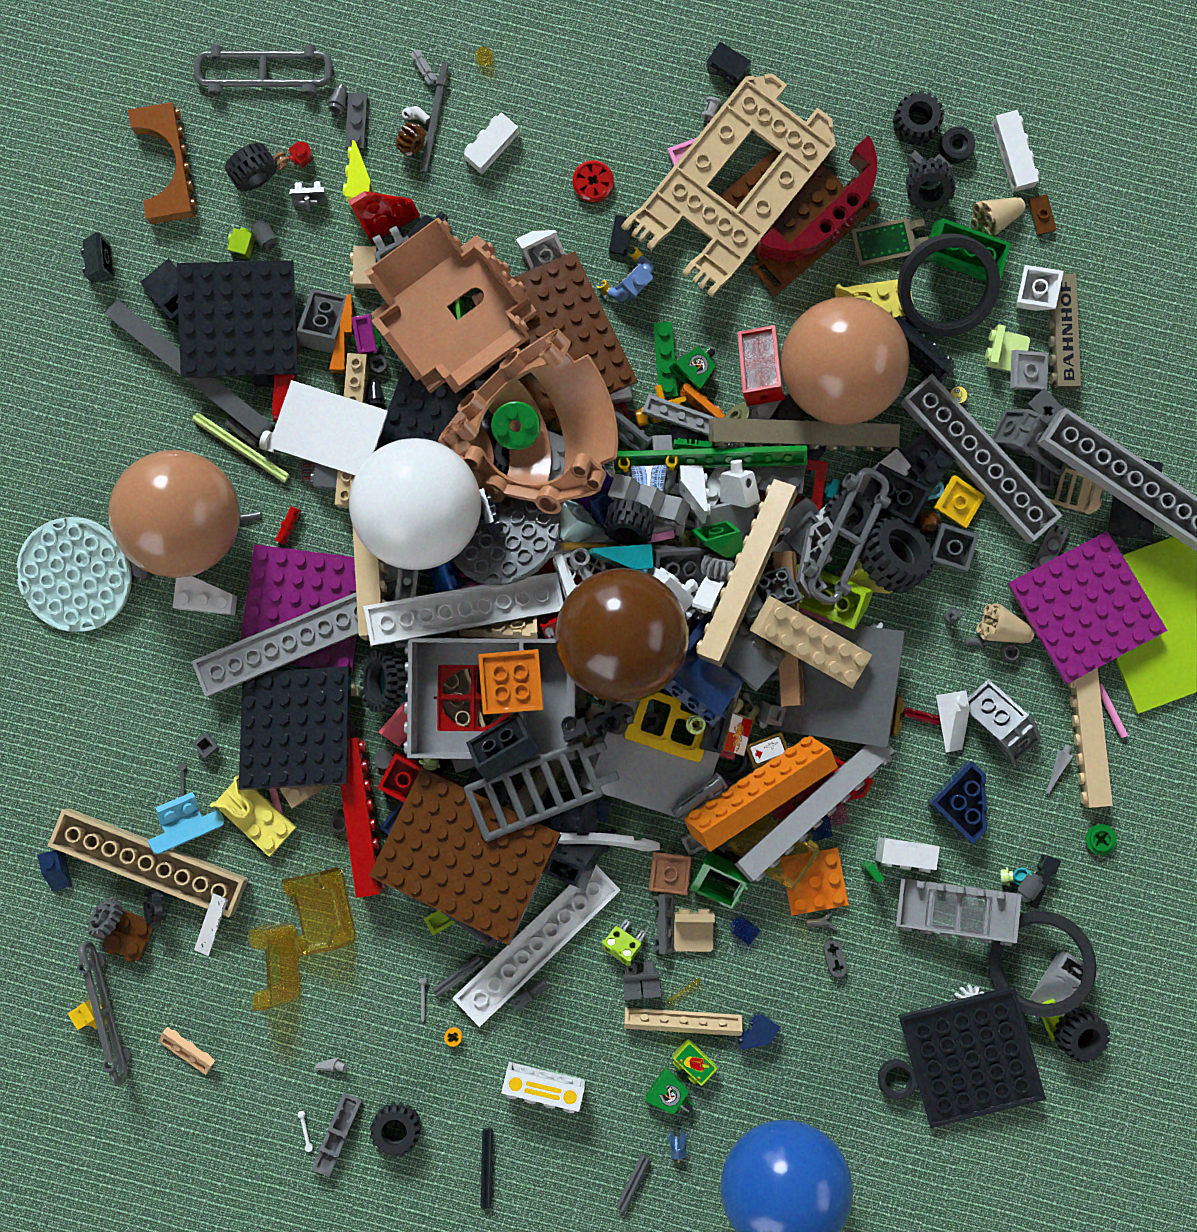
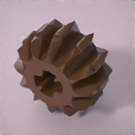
M407 122L398 131L399 134L395 138L397 140L395 146L404 155L414 156L423 147L426 133L418 124Z

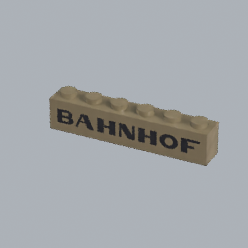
M1063 274L1056 309H1050V317L1047 323L1051 333L1048 339V345L1051 347L1049 365L1052 366L1050 384L1053 385V390H1076L1081 386L1076 274Z

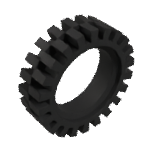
M393 651L371 652V654L367 655V659L364 660L365 666H362L361 669L364 674H360L363 682H360V687H363L361 695H365L362 698L363 702H366L365 706L370 711L393 712L397 710L396 707L401 705L399 701L403 700L401 694H405V689L402 687L406 685V681H403V677H406L405 672H402L404 665L401 664L402 660L398 658L399 655L394 654L395 652ZM382 668L384 669L386 678V685L383 696L380 690V674Z

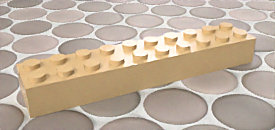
M62 809L48 847L207 909L213 893L228 899L223 915L231 917L235 914L249 878L175 849L155 854L148 844L147 840L149 839L73 809Z

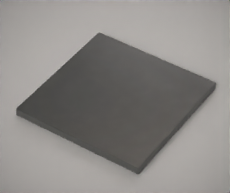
M812 619L869 652L872 656L853 689L802 660L805 705L786 707L782 725H772V729L888 748L905 631L857 625L855 629H852L837 622L831 625L818 619ZM779 680V687H778V693H777L776 703H778V704L781 705L780 680Z

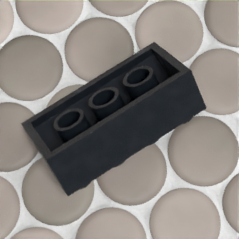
M1143 460L1162 473V462ZM1113 496L1108 524L1109 534L1143 541L1151 539L1153 537L1154 523Z

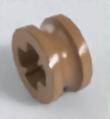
M284 151L273 156L278 165L277 170L285 168L290 162L289 157H286Z

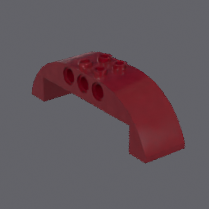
M868 135L854 148L848 161L860 175L790 244L772 228L759 241L756 250L759 256L781 262L798 261L811 257L825 248L831 241L836 242L841 237L845 227L849 229L855 223V219L858 217L873 189L877 175V155L872 139Z

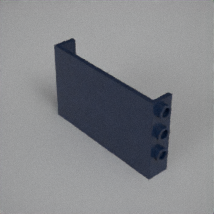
M711 611L705 613L689 635L685 660L676 676L664 688L673 697L679 699L690 710H693L704 721L713 726L723 716V711L744 681L724 664H722V667L699 659L696 647L698 643L696 641L704 631L706 624L711 622L713 618Z

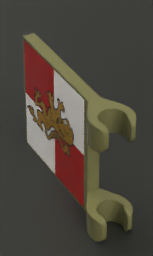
M732 698L733 705L721 750L744 757L753 719L759 713L760 708L754 705L751 711L752 705L746 704V716L737 714L743 707V701L738 699L735 705L736 699Z

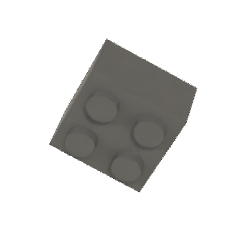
M944 523L937 526L930 549L933 552V564L962 574L968 572L979 535Z

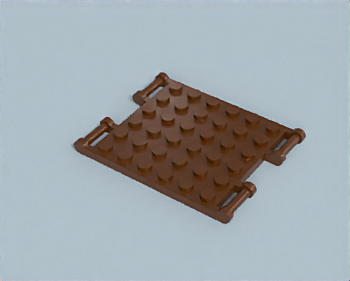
M774 148L722 193L720 197L737 209L780 155V152ZM822 163L768 232L774 228L790 244L856 178L854 177L843 186ZM869 196L866 201L868 208L866 210L862 208L855 219V223L849 229L845 227L841 237L836 242L831 241L818 253L802 260L781 262L763 258L756 253L757 244L751 253L758 262L753 264L749 271L763 282L771 291L770 294L775 298L850 233L852 229L873 213L880 204L877 201L874 202ZM762 266H764L765 269L775 278V280L780 284L779 286L776 287V285L760 269Z

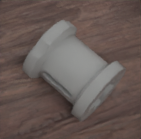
M709 96L706 98L707 104L701 117L711 121L723 102L716 97Z

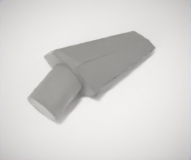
M338 1057L318 1062L315 1066V1070L332 1072L336 1070L345 1072L347 1069V1064L342 1063Z

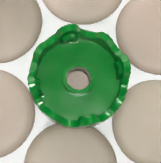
M508 402L499 407L494 413L491 423L492 434L498 444L508 450L518 451L526 449L539 437L541 430L540 416L531 405L525 402ZM514 420L521 423V429L518 432H514L510 427L511 422Z

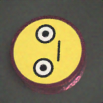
M954 386L949 391L960 405L968 399V391L963 386Z

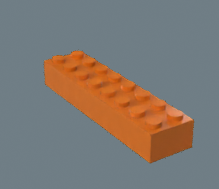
M809 735L803 738L796 745L786 749L779 756L772 758L762 767L755 769L753 773L740 779L736 784L723 790L722 793L683 817L691 836L711 852L838 768L833 753L829 747Z

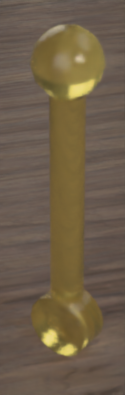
M696 978L674 996L668 997L666 999L667 1004H673L676 998L701 981L700 978Z

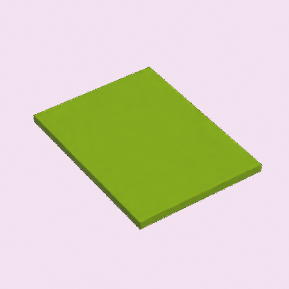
M1174 536L1123 555L1168 630L1115 658L1136 714L1197 692V552Z

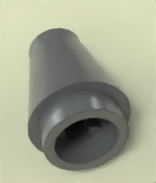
M338 84L327 102L328 110L331 113L341 115L345 111L348 90L346 86Z

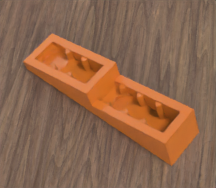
M351 294L346 295L329 368L331 374L346 373V336L354 334L351 318L353 317V297Z

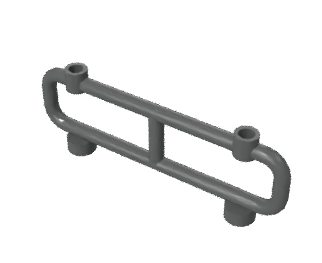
M213 45L211 46V51L199 53L194 61V79L199 85L208 87V94L213 97L223 96V87H302L301 94L303 96L315 97L317 95V87L328 84L332 76V60L330 56L323 51H316V47L312 45H306L304 51H223L221 46ZM205 59L215 61L222 59H259V79H204L201 76L202 62ZM267 59H305L308 61L322 59L325 63L324 76L321 79H267Z
M864 468L857 475L848 473L845 476L842 486L850 491L817 563L809 560L803 567L802 573L809 577L808 591L810 595L824 604H835L840 600L842 594L846 596L851 591V585L847 584L881 508L886 509L891 502V499L887 497L890 488L887 478L872 468ZM869 475L881 483L882 489L874 499L875 505L859 538L842 528V525L864 477ZM839 534L856 544L841 579L835 585L834 595L828 597L816 589V582Z
M87 940L78 947L80 963L77 965V970L83 974L105 1056L102 1067L105 1071L109 1072L111 1081L117 1086L123 1084L127 1079L126 1063L131 1059V1052L128 1048H122L102 974L101 968L107 962L106 956L102 953H97L94 944ZM86 949L88 950L90 956L89 960L87 957ZM83 964H86L87 970L83 968ZM92 969H93V972H94V976H95V980H96V983H97V987H98V991H99L101 1003H102V1006H103L102 1009H101L100 1004H99V1000H98V996H97L95 984H94V981H93V977H92V973H91V970H92ZM104 1016H105V1018H106L107 1026H108V1029H109V1033H110V1037H111V1041H112V1045H113V1049H114V1056H113V1054H112V1050H111V1046H110V1042H109L107 1030H106V1027H105V1023H104V1019H103ZM108 1061L112 1063V1067L108 1065ZM117 1065L119 1068V1076L116 1069Z

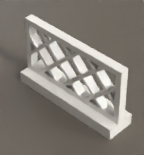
M573 552L564 555L558 554L553 558L565 599L577 586L573 580L575 575H580L579 571H575L567 562V559L570 558ZM575 555V558L580 560V563L584 562L583 557ZM596 560L595 564L591 562L592 572L594 569L601 572L606 570L604 562Z

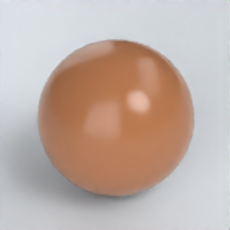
M857 297L831 298L812 306L791 327L782 350V376L790 396L803 411L812 417L836 425L858 424L884 412L899 396L909 371V348L902 328L894 317L881 306Z
M164 450L138 459L121 474L111 493L108 517L110 529L117 546L132 563L154 575L181 578L208 570L228 553L238 534L240 505L231 481L216 464L193 452Z

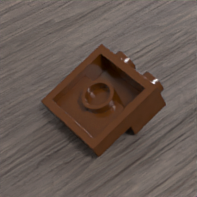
M122 909L121 912L123 914L120 917V922L116 923V928L109 935H106L102 947L107 948L106 952L108 954L117 955L119 953L125 955L124 959L129 962L139 961L143 959L155 928L149 929L151 924H146L143 916Z

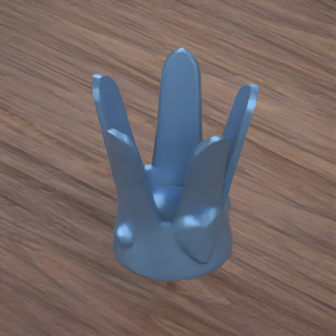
M682 1131L680 1138H675L674 1133L670 1132V1137L668 1135L667 1137L671 1147V1158L678 1159V1163H680V1159L686 1158L687 1134L685 1136L684 1131Z

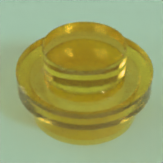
M482 46L476 50L475 60L478 64L486 66L493 61L494 56L490 48Z

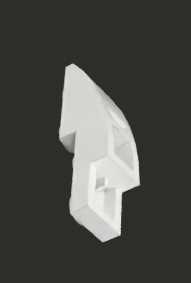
M706 576L697 591L692 606L702 613L711 612L714 606L718 605L721 590L723 587L726 588L727 581L714 580Z

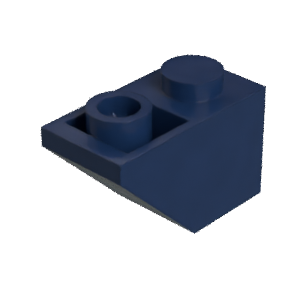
M758 1011L757 1014L751 1016L748 1022L750 1025L746 1031L743 1030L742 1036L738 1037V1045L742 1050L768 1045L779 1031L780 1025Z

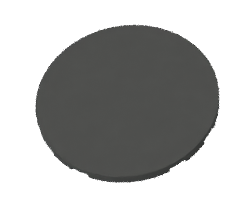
M505 496V498L511 500L509 507L504 505L503 500L495 503L496 508L500 511L498 519H500L503 531H500L502 539L495 541L487 524L476 529L468 545L452 561L463 574L479 583L507 585L524 580L543 567L553 554L560 535L559 513L547 514L541 511L535 502L514 498V503L511 497Z

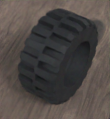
M894 517L882 518L874 524L859 557V562L863 565L862 569L868 573V577L874 580L877 586L884 587V590L888 592L893 591V593H906L916 587L930 575L934 561L933 552L930 551L931 546L926 542L925 536L920 534L919 529L911 526V523L903 521L901 518Z

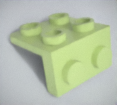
M998 324L991 330L989 335L990 346L986 350L985 359L987 361L985 366L1011 372L1012 350L1028 351L1030 338L1005 332L1006 326Z

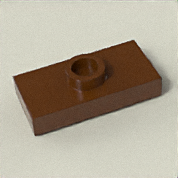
M1048 195L1029 198L1027 201L1036 235L1055 232L1057 229Z

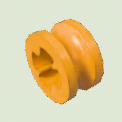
M452 1027L446 1031L444 1035L446 1044L452 1047L460 1044L462 1040L460 1029ZM457 1033L458 1035L456 1038L459 1039L457 1041H450V1036H448V1034Z

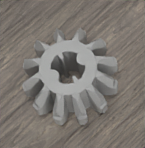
M707 554L702 560L701 571L708 578L727 581L729 572L734 570L735 564L731 559L725 558L722 555Z

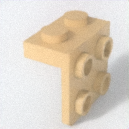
M679 909V912H674V949L676 951H712L715 914L710 912V909H698V912H690V909Z

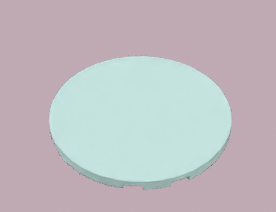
M64 517L47 522L30 534L18 556L17 581L21 594L24 595L29 604L28 607L45 623L55 628L81 632L96 629L115 618L128 600L132 585L129 559L117 546L112 533L94 521L79 517Z

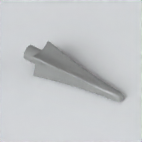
M1065 744L1062 751L1058 750L1046 794L1051 793L1058 778L1073 758L1070 755L1073 747Z

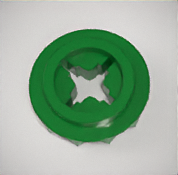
M1105 824L1094 825L1088 829L1085 835L1086 845L1091 852L1097 855L1109 854L1114 850L1117 843L1114 830ZM1095 835H1104L1103 840L1106 844H1097L1096 842L1098 841V839Z

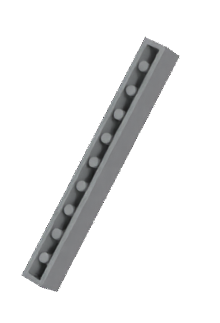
M867 744L863 746L735 863L736 867L750 882L761 880L766 875L764 871L769 866L774 868L780 862L779 857L783 853L788 855L795 848L793 846L798 840L802 842L809 835L807 833L808 830L812 827L815 830L823 823L821 819L826 814L829 817L837 810L835 806L839 802L843 804L851 797L849 793L853 789L856 791L865 784L863 780L867 776L869 778L873 777L879 771L877 767L881 763L886 765L892 759L890 755L895 752L889 744L888 748Z

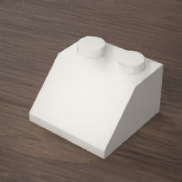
M1025 265L1016 308L1033 311L1056 309L1064 271Z

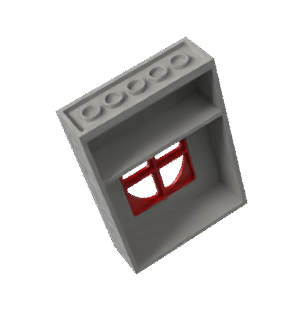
M409 638L408 642L405 643V654H408V662L405 663V674H408L405 694H408V702H405L404 711L408 715L407 722L404 724V732L407 734V742L404 743V753L407 754V758L472 759L466 742L516 713H503L494 723L485 727L478 726V703L482 701V695L478 693V654L539 649L544 710L518 712L539 749L538 753L528 759H534L578 741L577 738L568 743L563 739L562 720L567 716H573L578 719V685L563 668L557 653L555 639ZM463 669L470 670L471 691L469 694L443 693V685L450 676ZM443 702H469V727H463L453 722L445 714L442 707ZM569 720L566 723L567 730L573 731L576 728L574 720ZM578 750L566 754L568 760L577 759Z

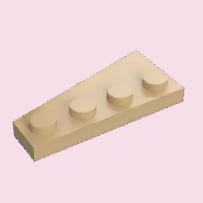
M534 616L459 630V634L464 637L538 639V617Z

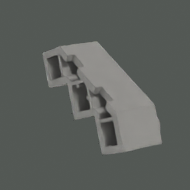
M615 474L608 496L614 501L633 500L647 505L656 514V519L663 521L665 525L675 527V525L683 526L691 506L683 498L666 495L657 487L642 485L634 478Z
M825 517L806 530L796 584L806 599L812 597V595L808 591L809 577L804 575L802 570L807 561L812 560L817 563L824 548L822 543L828 539L833 528V524L828 517ZM830 555L828 556L825 564L832 560ZM819 576L816 582V589L820 592L827 586Z

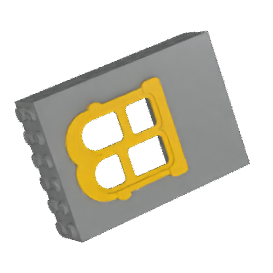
M741 686L733 697L734 699H736L735 705L737 702ZM657 692L637 701H607L604 713L612 711L611 707L622 703L632 707L635 715L626 718L628 726L624 733L616 735L603 729L604 736H600L593 741L592 746L602 741H605L607 745V750L589 756L597 778L617 771L619 775V780L601 786L603 794L674 816L671 809L701 788V784L707 783L712 779L720 753L699 748L703 732L695 734L691 746L671 740L670 736L676 719L680 718L687 721L693 715L680 709L681 701L675 697ZM650 699H655L671 706L661 736L644 732L640 728ZM616 719L614 720V724L612 725V727L617 726L618 721ZM584 769L579 785L593 790ZM704 801L700 803L697 807H695L693 810L702 806L704 804Z

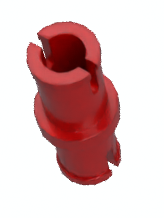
M290 506L284 521L280 523L281 528L274 539L275 541L286 545L291 531L295 530L294 525L301 510Z

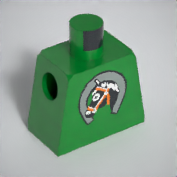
M697 346L670 365L669 368L684 384L688 383L698 391L716 366L711 360L715 355V351L710 346H707L704 350Z
M667 1066L664 1067L644 1096L646 1102L670 1114H674L678 1108L689 1113L694 1103L686 1098L689 1093L688 1087Z

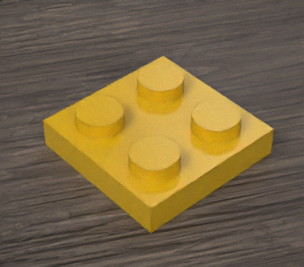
M952 476L934 509L962 528H967L985 495L959 477Z

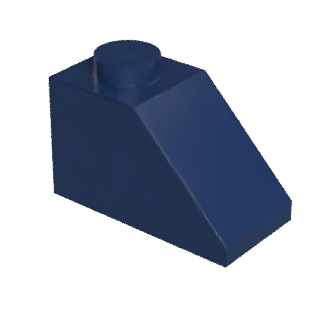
M54 850L37 855L41 874L52 891L72 886L64 852Z

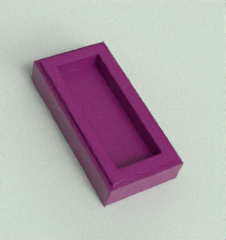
M371 314L351 317L358 354L378 352Z

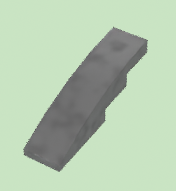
M343 1093L311 1170L330 1177L361 1104V1099Z

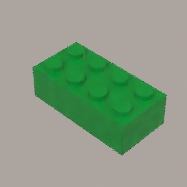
M944 218L933 224L930 238L943 234H960L975 239L984 245L994 257L1001 279L1011 246L1010 242ZM945 248L934 252L925 259L986 282V273L981 260L974 253L966 249Z

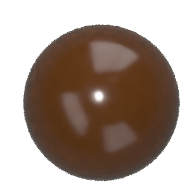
M629 568L609 569L598 572L583 580L567 596L557 617L555 643L563 668L580 688L603 700L631 702L657 693L676 676L687 654L689 626L685 611L678 597L661 580L639 570Z

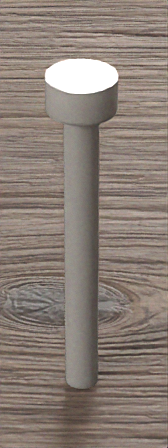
M420 978L421 1020H425V983H427V978Z

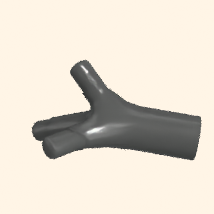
M830 912L819 919H806L807 927H825L833 931L837 930L830 922H827L832 915Z

